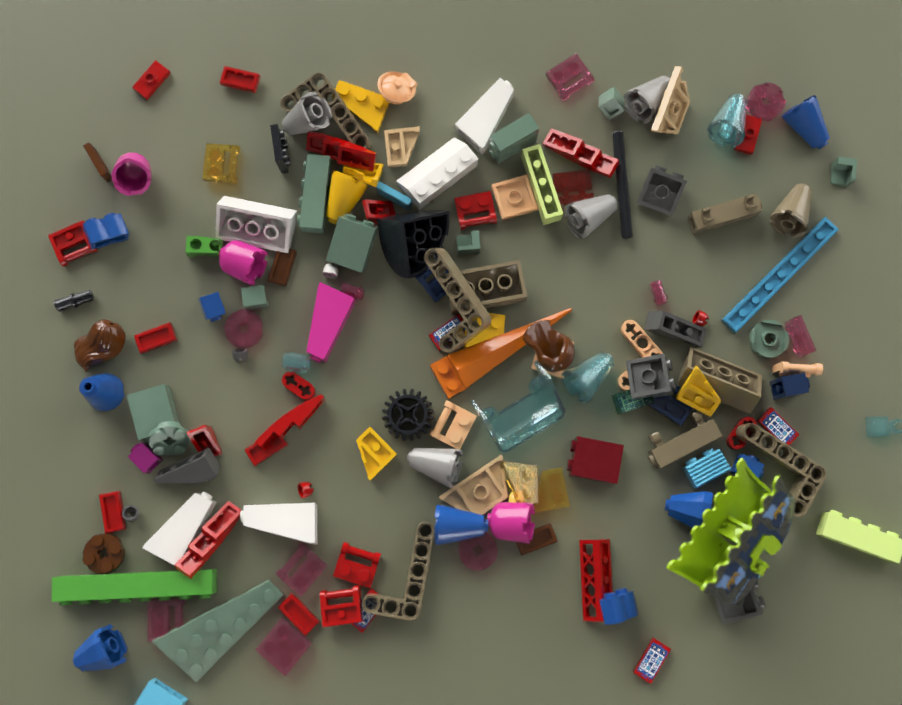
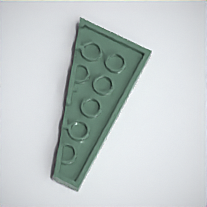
M269 579L247 590L246 593L228 600L227 603L199 615L179 628L176 627L169 633L153 639L152 643L197 682L283 596V592Z

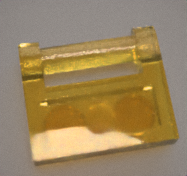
M206 143L202 179L209 182L237 184V159L241 147L237 145ZM229 152L231 153L228 175H223L225 154Z

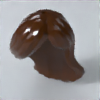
M101 319L93 324L87 335L79 337L75 341V359L85 372H88L91 365L113 359L121 352L126 339L122 327L111 320Z
M540 320L531 324L523 334V341L534 349L539 364L546 371H562L573 362L574 345L572 340L562 333L555 331L550 326L549 320Z

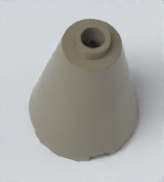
M807 184L795 185L772 212L769 222L770 226L780 234L790 233V237H798L805 234L809 222L812 189Z

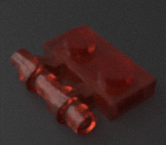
M590 170L552 174L556 193H562V197H558L560 204L565 206L572 202L594 198L593 193L586 194L585 190L592 189ZM578 191L579 195L569 196L568 192Z

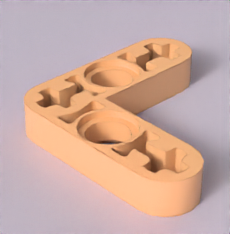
M627 320L622 324L620 329L622 335L642 358L652 356L651 354H663L636 321ZM626 325H632L634 327L632 331L635 333V335L638 332L640 333V335L633 340L632 337H634L635 335L631 331L628 333L626 332ZM638 339H645L647 347L643 349L638 347ZM626 370L617 379V386L623 391L630 390V386L622 385V378H628Z

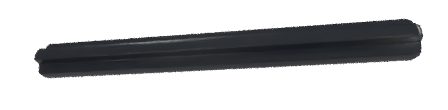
M615 131L612 136L614 158L619 160V165L616 168L621 235L623 239H629L633 237L624 135L623 131Z

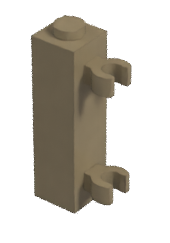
M755 193L691 212L687 218L694 235L755 217L762 211V202Z
M696 411L689 415L696 427L665 443H663L659 432L649 435L651 442L655 446L654 449L648 451L650 464L653 467L656 466L657 469L662 468L722 437L714 419L704 422L700 411Z

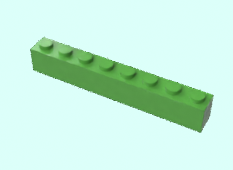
M199 569L191 579L178 570L52 577V602H59V605H71L72 601H79V604H91L92 600H99V603H111L112 599H119V602H131V598H139V601H151V597H159L161 601L171 600V596H179V600L191 599V595H199V599L211 598V594L217 593V569Z

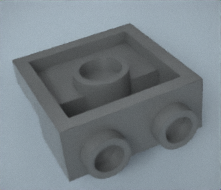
M656 165L655 169L650 168L637 203L673 216L687 181L683 180L684 175L673 172V175L665 173V168Z
M665 354L626 361L633 400L651 396L657 398L673 395L672 389H676L674 377L670 378L669 372L673 370L671 359H667Z
M758 581L755 582L749 593L735 604L727 605L714 597L723 624L763 615V608H766L763 597H758L756 591L759 588Z

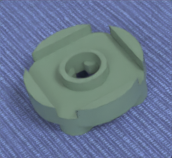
M764 320L756 324L750 331V349L762 358L771 359L777 357L788 348L789 334L778 321ZM768 334L770 335V338L774 340L769 344L765 341V337H767Z
M174 421L159 423L158 427L154 430L152 428L149 433V445L153 449V453L155 455L183 454L190 441L187 435L188 429L186 427L184 429L180 423Z

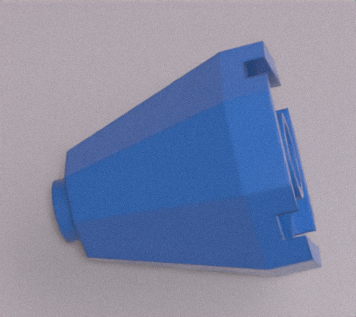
M702 491L671 495L670 499H666L665 511H668V516L691 528L696 525L701 526L703 524V512L706 509H711L713 493Z
M111 624L94 631L74 652V666L81 671L111 669L126 662V657L123 658V654L127 653V646L121 632L118 630L113 631Z

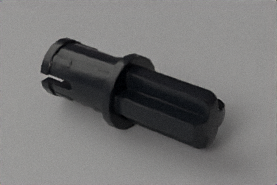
M91 290L75 295L71 293L68 297L54 300V305L58 312L71 307L77 308L80 304L93 301L94 294Z

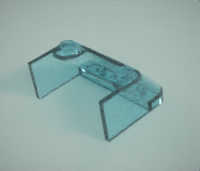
M535 361L534 364L539 376L533 378L529 383L530 394L499 413L495 407H487L481 410L474 399L471 401L485 429L497 448L503 453L511 451L553 425L565 415V408L555 384L538 361Z

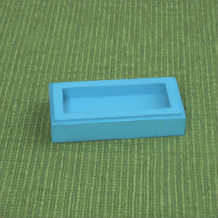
M379 181L376 187L378 194L406 210H410L413 205L411 198Z

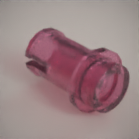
M662 281L651 282L650 286L654 295L653 302L657 306L666 304L668 296L665 295Z
M343 282L340 287L341 292L354 297L356 301L358 299L362 300L364 297L365 289H362V286L356 287Z

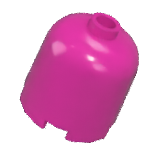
M129 152L123 154L117 159L111 173L114 187L120 193L127 196L143 194L151 183V166L149 161L138 153Z
M239 240L231 241L221 248L219 252L220 268L226 274L250 286L255 285V279L257 277L261 278L266 269L268 261L264 259L267 252Z
M500 502L496 504L491 514L489 513L487 516L493 536L500 540L529 543L534 534L535 523H531V514H535V508L533 503Z

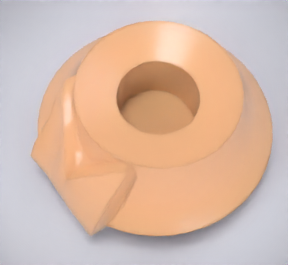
M391 71L381 75L378 80L380 93L391 104L407 102L416 93L417 83L407 73Z

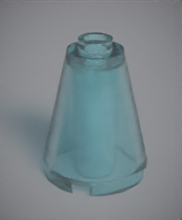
M730 95L707 128L709 132L708 137L714 143L721 146L731 144V147H735L743 142L747 100L743 95Z
M600 352L564 371L561 374L564 378L561 380L572 396L576 394L580 397L578 401L588 403L614 367V359L609 353Z

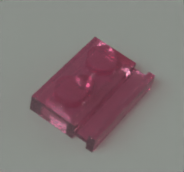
M801 315L785 322V330L791 336L793 349L799 355V358L816 351Z

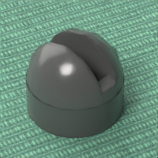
M246 348L234 349L232 351L234 361L240 363L239 360H243V363L247 361L248 350Z
M128 505L122 511L123 518L129 522L137 520L140 515L139 509L134 505ZM127 513H133L135 516H128Z

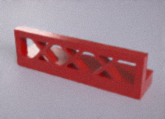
M610 539L579 540L583 621L604 622L599 600L605 598L604 594L613 592ZM586 544H593L591 556L586 552ZM589 564L594 567V574L592 576L587 572ZM590 584L595 588L593 596L588 593ZM591 605L596 608V617L589 616V607Z

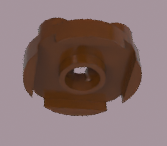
M109 533L94 535L84 547L83 563L91 571L99 574L117 569L125 557V549H123L121 544L122 541L117 536ZM106 548V552L109 555L108 557L101 558L100 550Z

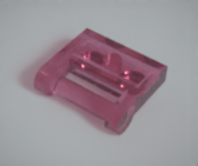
M577 53L547 71L545 75L558 92L562 101L568 99L569 95L586 84L590 85L594 82L593 75ZM580 74L583 75L584 78L564 89V84Z
M301 542L298 545V550L283 568H279L275 574L302 597L328 564ZM304 554L308 556L307 560L290 578L287 575Z
M185 599L147 601L148 642H152L153 639L170 632V606H175V628L183 625V605H185Z

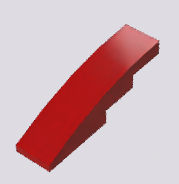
M552 128L542 143L543 146L566 159L608 178L612 177L619 165L618 159L603 154L601 149L584 144L582 139Z
M314 131L307 133V151L330 156L331 159L337 160V164L371 172L374 171L375 152L330 135Z
M320 394L284 414L255 441L256 445L263 450L275 435L282 440L294 425L300 430L325 401L324 396Z
M227 501L201 528L202 532L188 546L189 550L175 564V568L191 579L231 532L240 519V513L243 510Z

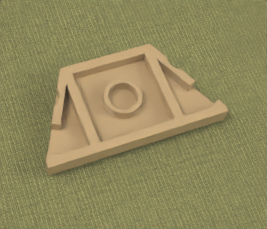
M675 66L667 89L664 91L661 105L658 107L657 115L651 128L652 132L678 134L690 104L686 81H681L682 66Z
M499 455L453 488L440 495L439 498L457 509L483 515L496 504L508 498L503 456Z

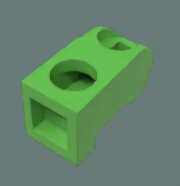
M187 236L185 252L188 257H219V252L223 247V240L210 237Z

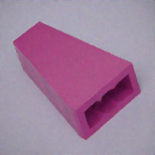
M321 282L318 285L306 351L311 355L310 359L318 363L321 360L327 362L356 303L355 298Z

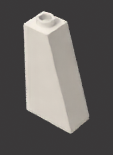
M499 78L455 123V131L481 155L485 152L490 142V135L495 133L513 98V86L502 78Z
M204 491L202 493H194L144 544L143 549L175 565L189 550L188 546L199 536L201 528L205 525L217 503L212 500L213 496Z
M316 503L244 505V510L240 513L241 522L248 528L317 545L318 505Z

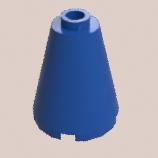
M815 95L803 100L802 103L795 105L781 116L812 148L817 147L819 150L828 144L827 140L830 139Z
M101 373L87 377L79 385V390L89 405L99 411L115 409L124 398V385L122 381L110 373Z
M445 505L436 506V525L434 527L436 544L442 545L484 536L485 532H488L489 520H485L484 515Z

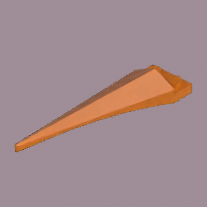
M572 308L541 320H549L550 326H552L570 313ZM533 323L449 354L431 364L429 367L447 399L465 391L525 346L523 334Z

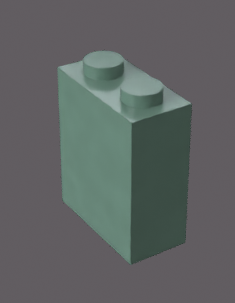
M530 113L490 135L488 152L493 160L496 159L498 164L522 151V149L536 143L539 127Z
M347 213L338 217L326 260L362 273L367 268L379 227L374 226V223L368 220H363V222L356 220V216Z
M162 384L127 395L138 440L149 443L151 429L157 428L161 422L174 421L179 423L170 386Z

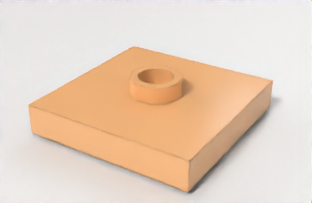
M527 174L491 185L502 221L538 211Z

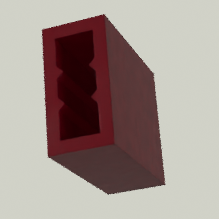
M577 436L575 440L571 441L570 451L573 453L572 459H568L566 471H569V476L618 484L624 445Z

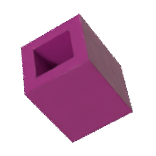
M147 443L136 444L130 450L131 454L128 456L143 473L148 474L163 461L159 455L153 453V449Z

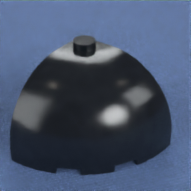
M417 211L377 218L382 251L389 266L397 275L409 279L428 269L424 259L425 253L429 249L443 248L442 244L445 235L448 236L449 211Z

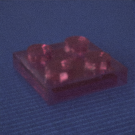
M282 617L255 650L286 676L312 645V642Z

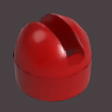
M698 310L694 314L692 323L701 327L705 326L708 323L705 320H709V317L705 312Z
M310 482L298 483L297 489L301 498L312 495L314 488H310L312 486Z

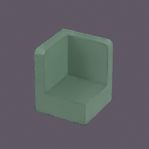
M615 87L599 96V108L608 120L625 111L623 97Z
M847 157L836 158L831 165L830 184L851 185L856 180L857 159Z
M479 230L471 231V235L456 237L457 255L480 253Z
M264 285L241 288L243 307L246 310L269 307Z

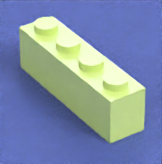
M538 144L522 149L521 159L543 225L560 221L563 211L541 145Z
M838 511L822 512L816 535L885 561L900 563L902 539L899 538V534L887 531V533L881 532L880 527L872 524L865 526L861 524V520L849 517V519L842 517L843 514Z

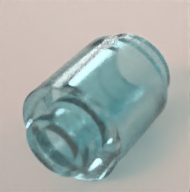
M289 352L284 353L281 366L286 368L287 371L305 374L306 371L310 370L311 360L308 355Z

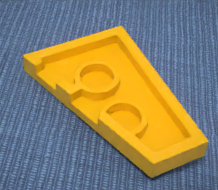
M339 80L335 89L349 110L378 133L390 103L381 94Z

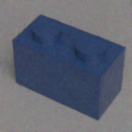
M805 373L783 376L769 382L773 400L809 393L810 382Z

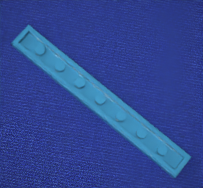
M824 217L721 321L734 334L737 333L839 229L829 219Z

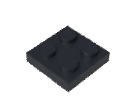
M278 124L270 125L275 162L282 174L289 173L288 166H291V160L286 150L289 148L287 137H285L284 130H280Z

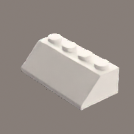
M454 137L396 182L420 210L430 203L432 199L434 200L476 168L478 157L467 144Z
M224 196L216 205L215 238L229 242L239 240L255 247L289 253L288 251L291 247L296 228L297 210Z

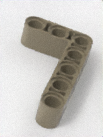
M313 74L281 99L280 105L282 109L289 113L291 109H288V104L294 101L295 106L306 90L317 93L319 98H324L326 101L330 95L334 94V100L327 102L333 118L351 143L358 145L361 140H366L364 148L371 150V140L324 74ZM324 80L323 86L317 87L318 81ZM340 110H345L343 117H338ZM355 125V131L348 133L349 126Z
M443 248L429 249L424 256L425 262L464 319L442 336L439 341L442 351L452 352L460 349L488 328L491 324V317L448 252ZM435 253L438 255V261L435 259ZM446 269L449 271L448 277L445 274ZM456 285L460 288L459 293L456 291ZM467 301L471 304L470 309L467 307ZM478 317L481 319V325L477 322ZM464 328L467 331V336H465L463 333ZM449 339L452 340L453 346L450 345Z
M756 424L739 425L736 429V436L739 440L798 476L789 492L794 497L797 505L794 516H804L826 478V470ZM747 428H749L751 432L749 437L746 436L745 432ZM764 438L767 441V445L765 448L762 445V440ZM780 449L783 451L782 457L779 456ZM797 459L799 461L798 468L795 466V461ZM813 469L815 470V477H814V478L812 477V470H813ZM805 486L806 493L803 495L802 489Z
M421 522L417 526L404 597L398 598L374 593L366 594L362 601V607L367 613L413 621L419 616L435 533L431 523ZM423 525H428L431 528L428 536L420 534V528ZM419 545L427 547V553L423 556L416 553ZM415 565H421L424 568L423 573L419 576L414 575L412 572ZM410 586H419V593L411 595L409 593ZM368 598H374L377 601V605L374 608L366 606ZM392 601L397 605L393 612L386 610L385 605L387 602ZM407 606H415L416 612L413 615H407L405 613Z

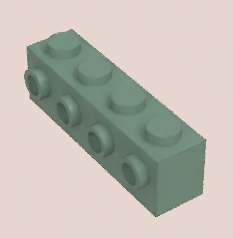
M307 154V160L303 162L305 178L301 180L303 196L299 198L301 214L297 216V226L300 227L302 232L325 233V215L332 168L330 156Z

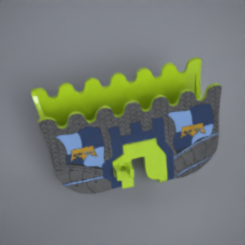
M742 458L736 464V475H730L726 478L725 491L723 493L718 492L714 496V508L711 510L706 509L703 512V524L692 528V540L680 546V558L678 560H671L667 565L668 570L684 577L700 587L703 592L716 597L727 605L735 604L742 600L752 589L758 577H763L769 565L762 561L759 556L763 550L770 555H774L780 550L790 530L796 505L794 497L786 488L780 476L777 475L772 482L773 491L771 493V489L758 479ZM722 536L733 541L737 545H730Z

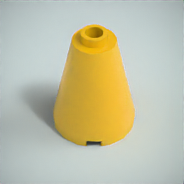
M333 171L325 215L329 217L328 222L337 224L338 217L346 213L350 214L367 190L368 185L351 176Z

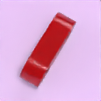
M286 372L283 375L282 384L300 398L310 400L315 396V387L298 374ZM295 376L294 381L298 383L297 386L292 383L287 385L288 381L286 379ZM301 386H303L306 389L308 387H311L309 389L311 394H306L305 396H303L304 392L299 388Z
M744 417L737 422L726 438V444L730 449L738 450L745 446L746 443L739 439L738 442L740 444L733 445L734 440L732 437H737L736 429L743 422L749 421L750 424L757 425L754 418ZM746 429V436L749 437L751 434L750 429Z

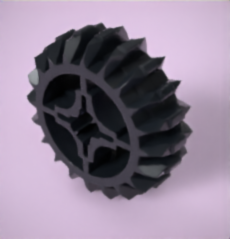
M403 389L402 396L396 391L397 398L394 399L393 396H389L392 403H384L389 407V409H382L383 413L388 414V416L382 417V420H389L384 427L388 428L391 426L392 428L389 430V433L392 434L396 431V439L399 438L400 434L403 435V441H406L407 435H409L410 441H413L414 434L420 439L421 435L419 432L422 431L424 434H427L424 427H432L430 423H427L428 420L434 421V417L428 416V414L434 413V409H427L432 403L427 402L425 404L427 396H423L420 399V391L417 392L416 396H414V389L410 390V395H407L406 389ZM403 400L416 401L411 407H405L400 402ZM396 406L401 412V416L394 424L392 413ZM421 406L424 409L422 423L415 417L416 412ZM401 408L407 412L413 411L411 415L415 422L409 418L404 419L403 416L405 415ZM408 422L416 427V429L409 431L399 429Z

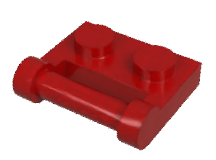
M491 191L454 198L460 230L486 223H497ZM489 212L488 216L464 220V216Z
M84 220L48 235L62 267L68 265V262L88 253L98 252V248L91 249L83 230V224L86 223ZM83 242L87 243V246L67 255L63 253V251Z
M343 542L333 577L371 588L381 553L365 551L350 546V543ZM348 553L370 560L372 565L368 566L346 559V555Z
M359 585L353 586L351 589L330 592L327 590L320 591L322 627L363 622L361 588ZM353 596V602L328 606V601L331 599Z

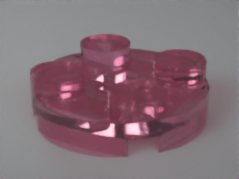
M769 82L756 85L748 94L747 111L753 116L766 121L777 117L786 104V100L782 95V89L776 84ZM768 98L770 105H765L762 99Z
M240 309L232 313L226 320L224 325L225 335L229 342L236 347H252L263 336V322L254 312ZM247 324L248 332L240 333V326Z
M485 532L484 536L461 540L458 553L466 567L479 571L488 568L495 562L498 547L495 539ZM477 544H480L481 549H484V552L479 553V556H476L475 552L472 551V548L477 547Z

